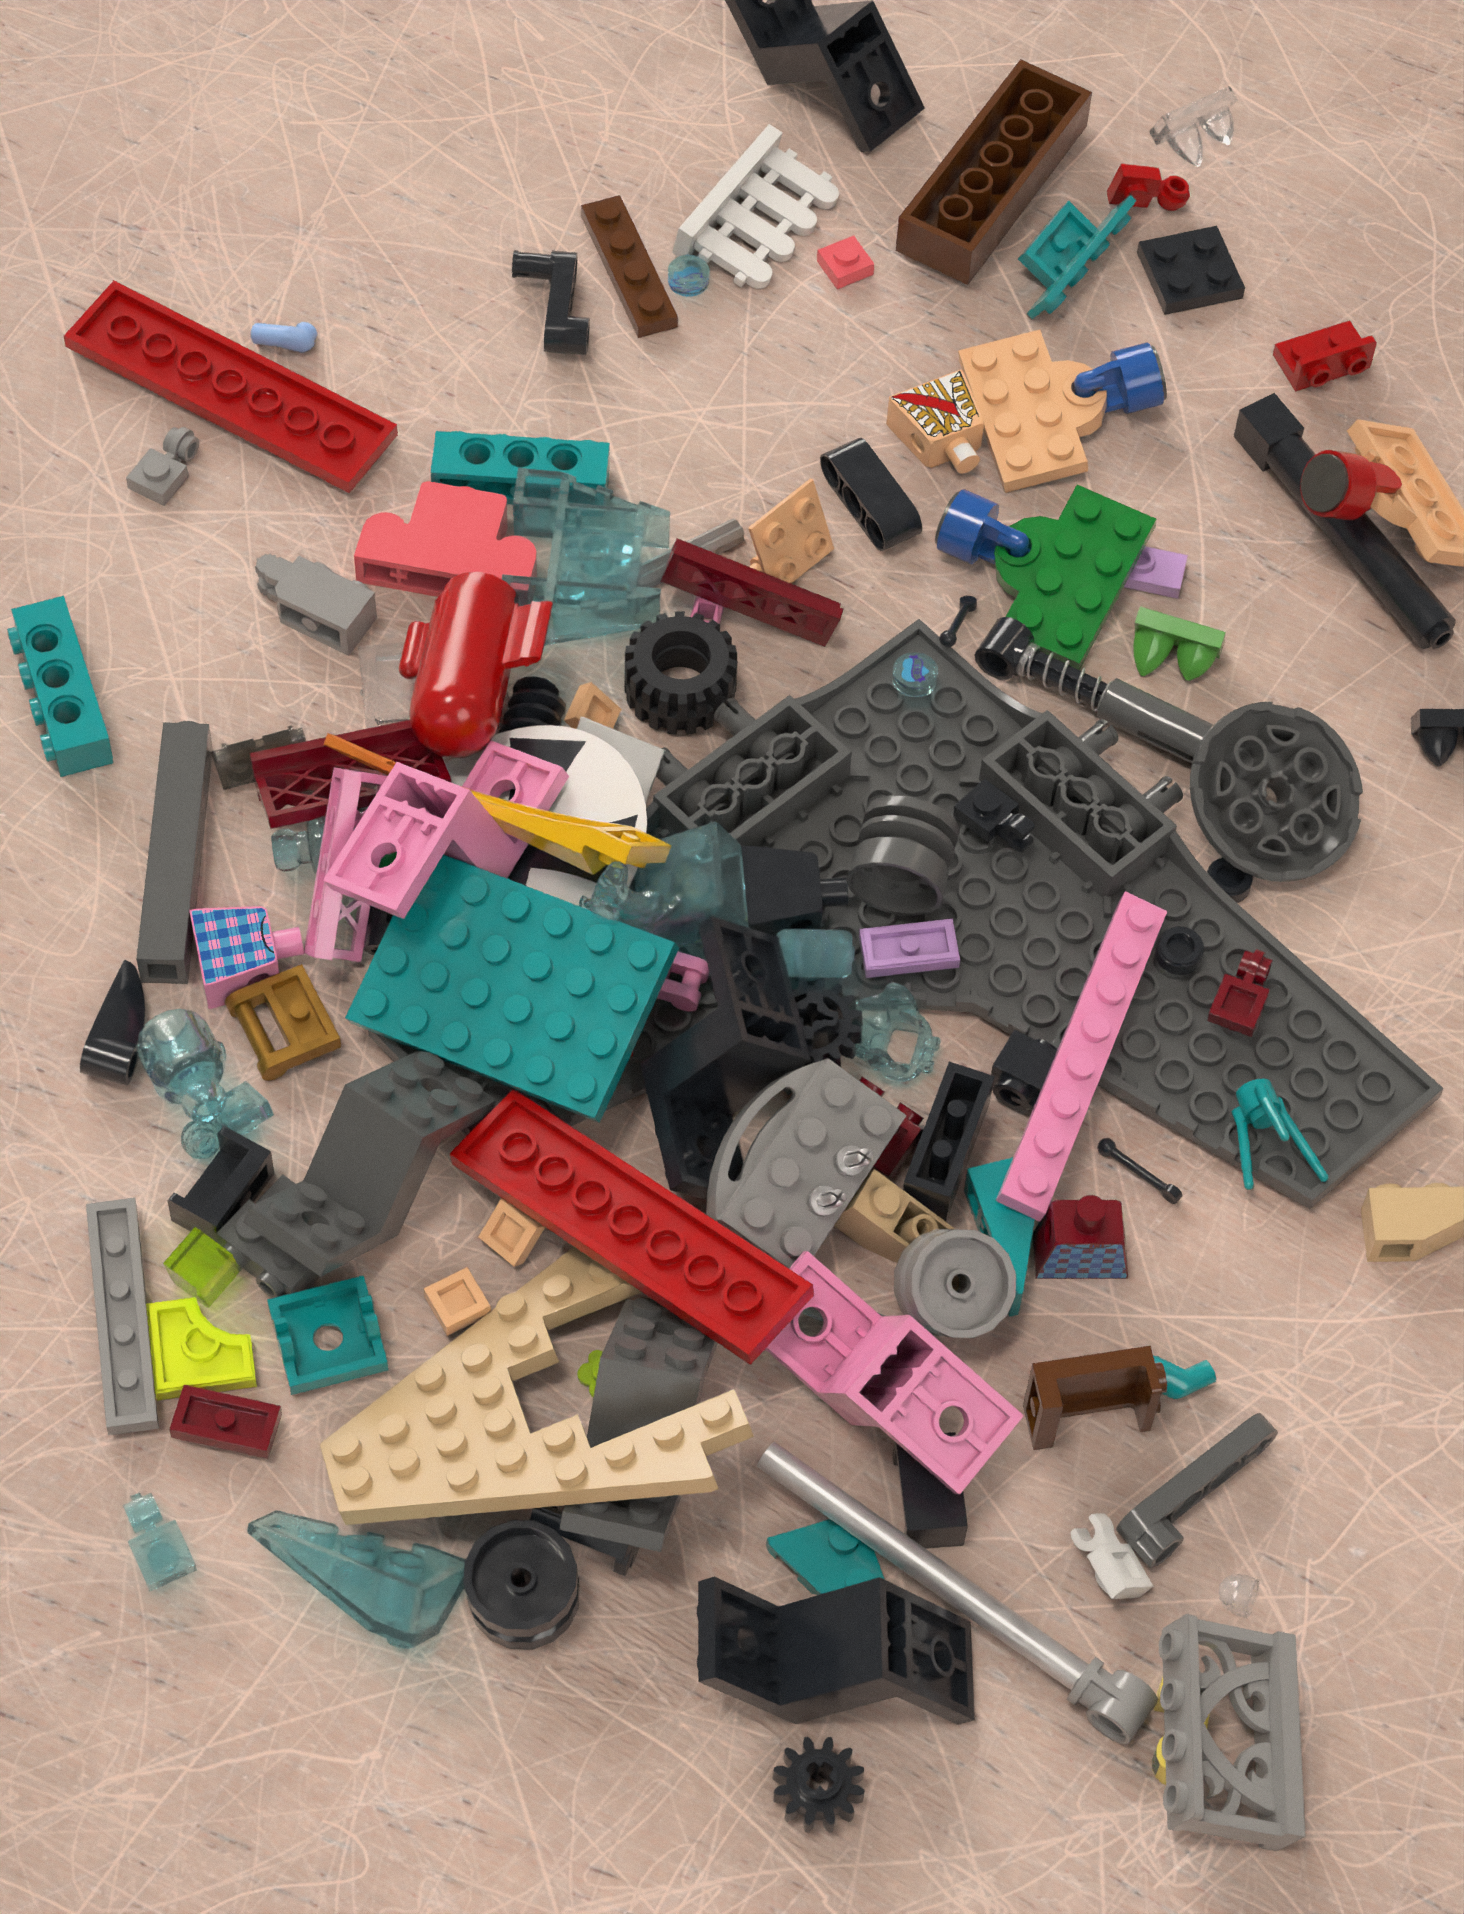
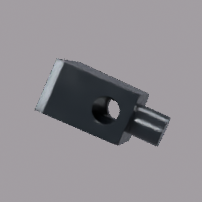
M742 846L740 880L745 927L779 937L780 941L813 935L821 929L823 907L848 906L847 878L820 879L818 856L813 852Z

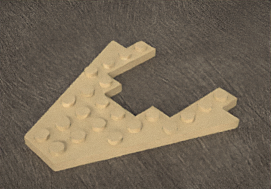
M573 1247L515 1293L503 1296L493 1310L319 1445L338 1511L345 1525L713 1492L719 1488L706 1456L750 1439L754 1435L735 1389L592 1448L578 1414L531 1433L513 1381L559 1363L548 1330L641 1293V1291Z

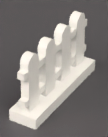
M768 124L679 227L672 253L686 262L693 252L697 250L700 252L698 256L700 261L707 264L712 260L735 276L733 282L741 288L747 283L753 288L763 289L769 285L772 277V268L764 262L765 259L769 256L777 262L790 260L795 243L787 233L791 230L801 236L810 235L815 229L817 217L809 207L814 204L820 209H832L836 205L839 196L838 188L831 183L832 176L823 171L821 175H818L797 161V153L790 148L786 152L780 150L778 146L782 132ZM762 172L767 174L764 178L760 177ZM779 181L800 195L801 199L796 201L774 185ZM740 198H743L744 201L741 205L737 203ZM755 207L778 221L779 225L775 228L752 213V210ZM718 224H720L722 227L718 231L714 229ZM734 233L757 249L756 252L752 254L729 239V237Z

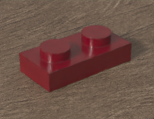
M183 1385L169 1431L171 1438L269 1459L281 1420L282 1410L279 1405Z

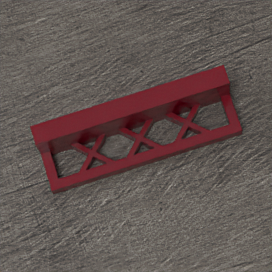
M678 538L674 542L660 580L662 583L824 647L837 627L844 610L840 608L841 603Z

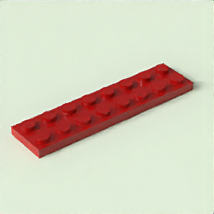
M115 280L112 281L64 335L65 347L348 493L354 489L398 436L397 424Z
M515 1089L449 1153L453 1166L750 1365L814 1296L812 1283Z

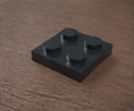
M1217 226L1144 240L1138 243V257L1164 315L1243 299L1245 286Z

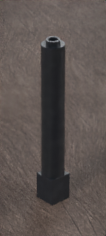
M1273 393L1240 409L1233 437L1263 472L1271 468L1420 648L1427 649L1432 647L1437 649L1445 645L1454 634L1453 628L1456 624V619L1366 513L1354 520H1342L1317 516L1307 509L1301 496V478L1307 463L1316 454L1302 438L1304 427L1280 398Z

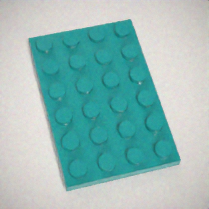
M443 854L405 918L402 919L393 915L345 1019L351 1024L416 1050L432 1053L446 1062L600 1123L678 953L679 947L670 940Z

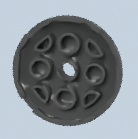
M1273 702L1248 704L1233 710L1218 720L1199 743L1190 773V797L1193 812L1202 833L1210 845L1221 857L1237 869L1269 881L1291 882L1306 879L1326 870L1338 861L1352 844L1361 822V819H1358L1359 795L1363 794L1358 767L1342 738L1325 721L1313 713L1300 707L1293 709L1282 705H1274ZM1266 787L1275 793L1276 803L1272 800H1266L1268 796Z

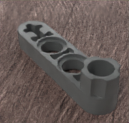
M1261 1413L1253 1415L1134 1507L1120 1521L1116 1531L1150 1568L1155 1565L1158 1566L1170 1557L1184 1540L1182 1534L1172 1523L1261 1454L1276 1438L1278 1431Z

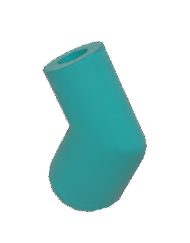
M1153 1355L1155 1363L1161 1362L1164 1366L1167 1391L1162 1394L1169 1398H1183L1215 1383L1217 1380L1215 1371L1207 1360L1183 1369L1166 1359Z

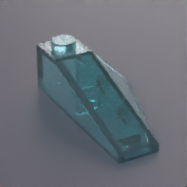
M278 1510L248 1523L247 1533L365 1629L387 1638V1642L390 1645L398 1648H414L439 1634L464 1589V1565L466 1559L432 1546L414 1542L412 1551L383 1545L385 1535L368 1532L366 1536H343L338 1534L339 1528L334 1523Z

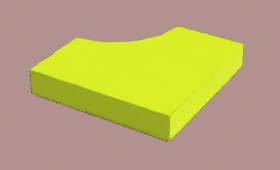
M196 1297L146 1304L157 1401L180 1398L183 1385L216 1392L257 1387L251 1335L230 1334L214 1327L201 1313Z

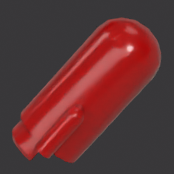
M467 572L450 579L444 586L443 592L435 600L430 622L414 621L408 626L399 663V673L402 677L410 680L416 678L409 708V717L413 734L421 744L439 756L466 758L485 750L490 740L493 739L498 731L511 668L528 667L531 664L538 663L542 658L553 602L532 601L531 604L519 606L518 603H514L515 590L506 581L492 574Z

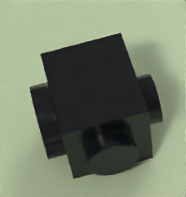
M1014 1029L992 1065L991 1075L995 1076L992 1090L995 1097L1011 1109L1017 1111L1033 1110L1057 1053L1055 1046L1042 1039L1035 1040Z

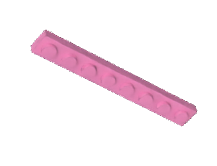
M1126 891L1120 898L996 1198L997 1202L1039 1222L1046 1214L1167 914L1166 910Z

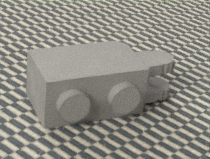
M271 553L257 558L255 571L259 577L258 589L260 593H263V596L267 595L269 599L277 602L278 615L282 624L349 656L377 619L375 592L371 591L364 583L348 580L334 573L326 565L320 562L313 563L301 556H298L293 563L281 557L277 558L276 555H271Z

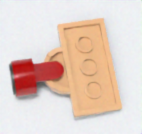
M1357 419L1347 430L1356 445V454L1324 450L1309 460L1301 478V496L1305 506L1311 513L1327 518L1354 520L1362 516L1366 511L1373 509L1392 524L1406 528L1416 543V552L1425 561L1464 567V509L1413 428Z

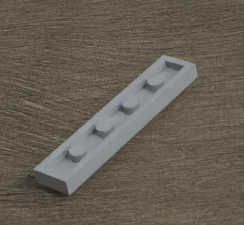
M127 1198L86 1204L108 1435L159 1429L136 1199Z

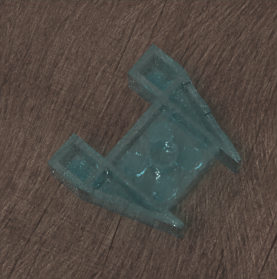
M518 468L513 499L514 535L553 538L547 578L502 574V580L506 581L515 590L514 603H518L519 606L531 604L532 601L553 602L544 646L637 630L647 620L655 623L656 616L660 615L661 589L639 587L643 548L669 549L670 511L643 501L636 505L615 497L614 491L598 485L596 489L579 484L576 482L575 476L564 472Z

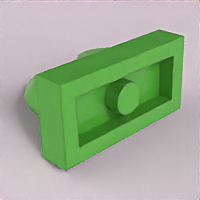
M1141 606L1134 623V660L1139 674L1143 677L1159 667L1169 655L1173 645L1178 646L1177 660L1180 671L1185 680L1191 681L1204 674L1212 666L1215 659L1220 658L1225 643L1226 632Z

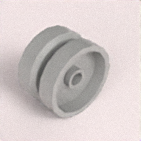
M935 1229L918 1236L902 1251L894 1270V1294L901 1312L904 1315H911L932 1335L951 1338H974L992 1331L1008 1315L1016 1296V1273L1009 1254L994 1238L977 1230ZM955 1275H958L959 1278L957 1291H954L952 1288V1279Z

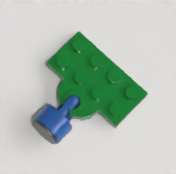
M1077 484L1058 520L1037 516L1023 518L1007 526L997 521L999 514L998 503L966 489L956 492L947 504L938 524L935 535L937 549L969 564H974L979 558L994 564L997 582L1006 593L1015 597L1006 617L1023 623L1033 634L1034 644L1040 646L1041 652L1047 655L1053 652V658L1063 663L1069 660L1070 666L1080 670L1156 527L1157 519Z

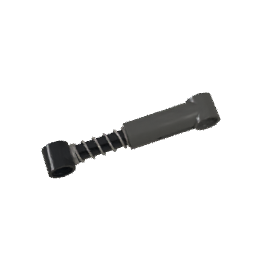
M1010 617L997 619L974 654L976 663L991 677L999 680H1008L1013 675H1021L1022 677L1027 676L1030 681L1037 678L1043 681L1045 688L1053 686L1059 689L1061 696L1070 694L1075 697L1078 704L1082 702L1091 704L1092 711L1098 712L1097 718L1104 719L1109 724L1191 764L1199 743L1213 726V724L1118 678L1107 684L1101 681V676L1097 679L1086 674L1085 668L1080 671L1070 666L1069 660L1063 663L1053 658V652L1050 655L1041 652L1040 646L1034 644V636L1023 623Z

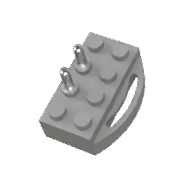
M829 1058L788 1072L759 1091L743 1107L723 1137L710 1174L706 1215L779 1263L790 1268L803 1251H808L813 1256L816 1254L906 1115ZM784 1088L791 1089L793 1094L787 1103L759 1131L748 1150L741 1172L735 1181H731L728 1177L731 1160L748 1124L773 1096Z

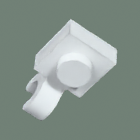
M1096 1513L1089 1516V1520L1095 1529L1093 1539L1086 1528H1074L1071 1531V1538L1076 1547L1082 1551L1091 1552L1087 1555V1558L1095 1570L1096 1581L1109 1594L1111 1599L1140 1598L1154 1587L1128 1543L1120 1544L1115 1535L1113 1523L1106 1514Z

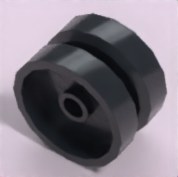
M510 1520L491 1527L474 1542L465 1560L463 1584L475 1625L489 1640L509 1649L533 1650L554 1642L570 1627L579 1609L580 1583L578 1569L570 1545L555 1529L534 1520ZM524 1582L525 1587L515 1586L516 1584Z

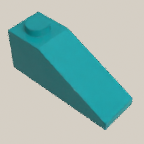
M1013 1157L968 1168L964 1186V1193L978 1231L994 1238L1009 1254L1016 1273V1296L1008 1312L1009 1317L1019 1315L1035 1219L996 1201Z

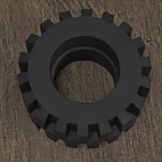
M675 611L674 617H668L666 613L656 616L655 623L647 620L641 624L640 632H633L629 640V646H626L624 691L629 708H635V716L640 721L649 719V727L657 731L660 727L667 728V734L677 735V730H685L686 735L696 733V728L700 726L704 730L713 727L714 713L722 703H725L730 708L726 701L729 698H735L738 661L736 645H731L732 637L727 631L720 632V624L713 619L707 623L704 621V615L694 613L693 617L685 616V611ZM674 667H685L693 669L700 674L688 679H675L661 672Z

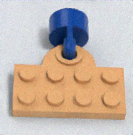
M1040 329L958 350L962 371L983 417V432L1005 493L1088 472V461L1079 437L1090 435L1100 428L1104 413L1123 408L1124 412L1129 414L1163 405L1164 400L1167 398L1166 382L1159 355L1155 347L1148 342L1111 351V362H1107L1095 369L1083 363L1070 360L1052 362Z

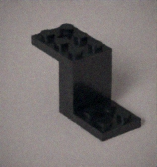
M725 0L767 85L826 81L860 152H871L925 109L873 0L814 6L811 0H767L766 2L762 0ZM874 84L880 90L877 105L873 103L871 98V89Z
M713 916L707 918L698 927L718 1008L640 1064L669 1189L707 1199L709 1179L715 1156L723 1137L733 1122L732 1114L744 1107L759 1091L772 1081L802 1067L811 1060L779 937ZM739 1143L733 1154L728 1171V1177L731 1181H735L743 1166Z
M715 1576L698 1581V1682L794 1724L894 1697L905 1700L957 1725L975 1720L970 1621L881 1577L782 1606H777Z

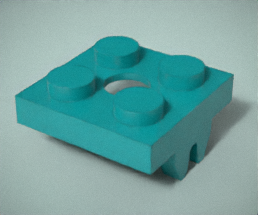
M364 1275L267 1299L291 1395L389 1370L381 1340L378 1318L374 1312L373 1300L368 1293ZM324 1326H334L342 1332L343 1340L336 1349L325 1351L318 1348L313 1341L316 1331Z

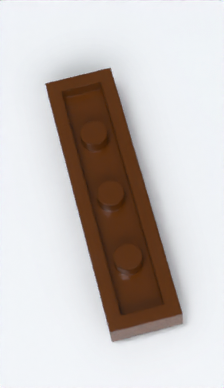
M618 195L581 205V218L637 337L641 338L677 328V313L621 196Z

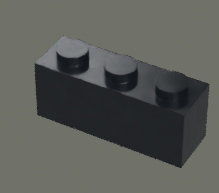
M950 1061L903 1183V1190L945 1222L948 1219L988 1110L995 1078L993 1075Z

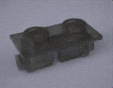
M290 725L287 726V730L264 735L261 739H249L230 745L222 743L221 749L212 751L211 755L223 790L255 782L249 753L305 742L306 738L302 727L293 729V726Z

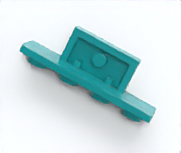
M1131 195L1117 205L1097 228L1070 201H1067L1018 257V260L1047 288L1026 313L1031 319H1034L1044 310L1048 314L1056 310L1067 297L1062 292L1067 285L1072 288L1088 272L1089 269L1084 265L1087 260L1095 261L1108 248L1110 243L1106 240V237L1110 233L1115 236L1131 220L1132 217L1127 212L1136 202Z

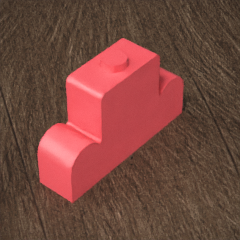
M426 481L420 486L411 520L408 524L404 523V520L398 515L388 512L374 514L366 520L355 550L354 563L356 581L436 597L443 592L444 586L451 578L462 573L483 572L492 574L506 581L516 592L514 603L524 606L531 604L537 584V554L534 544L527 538L522 536L505 537L508 528L506 496L475 490L468 486L458 487Z

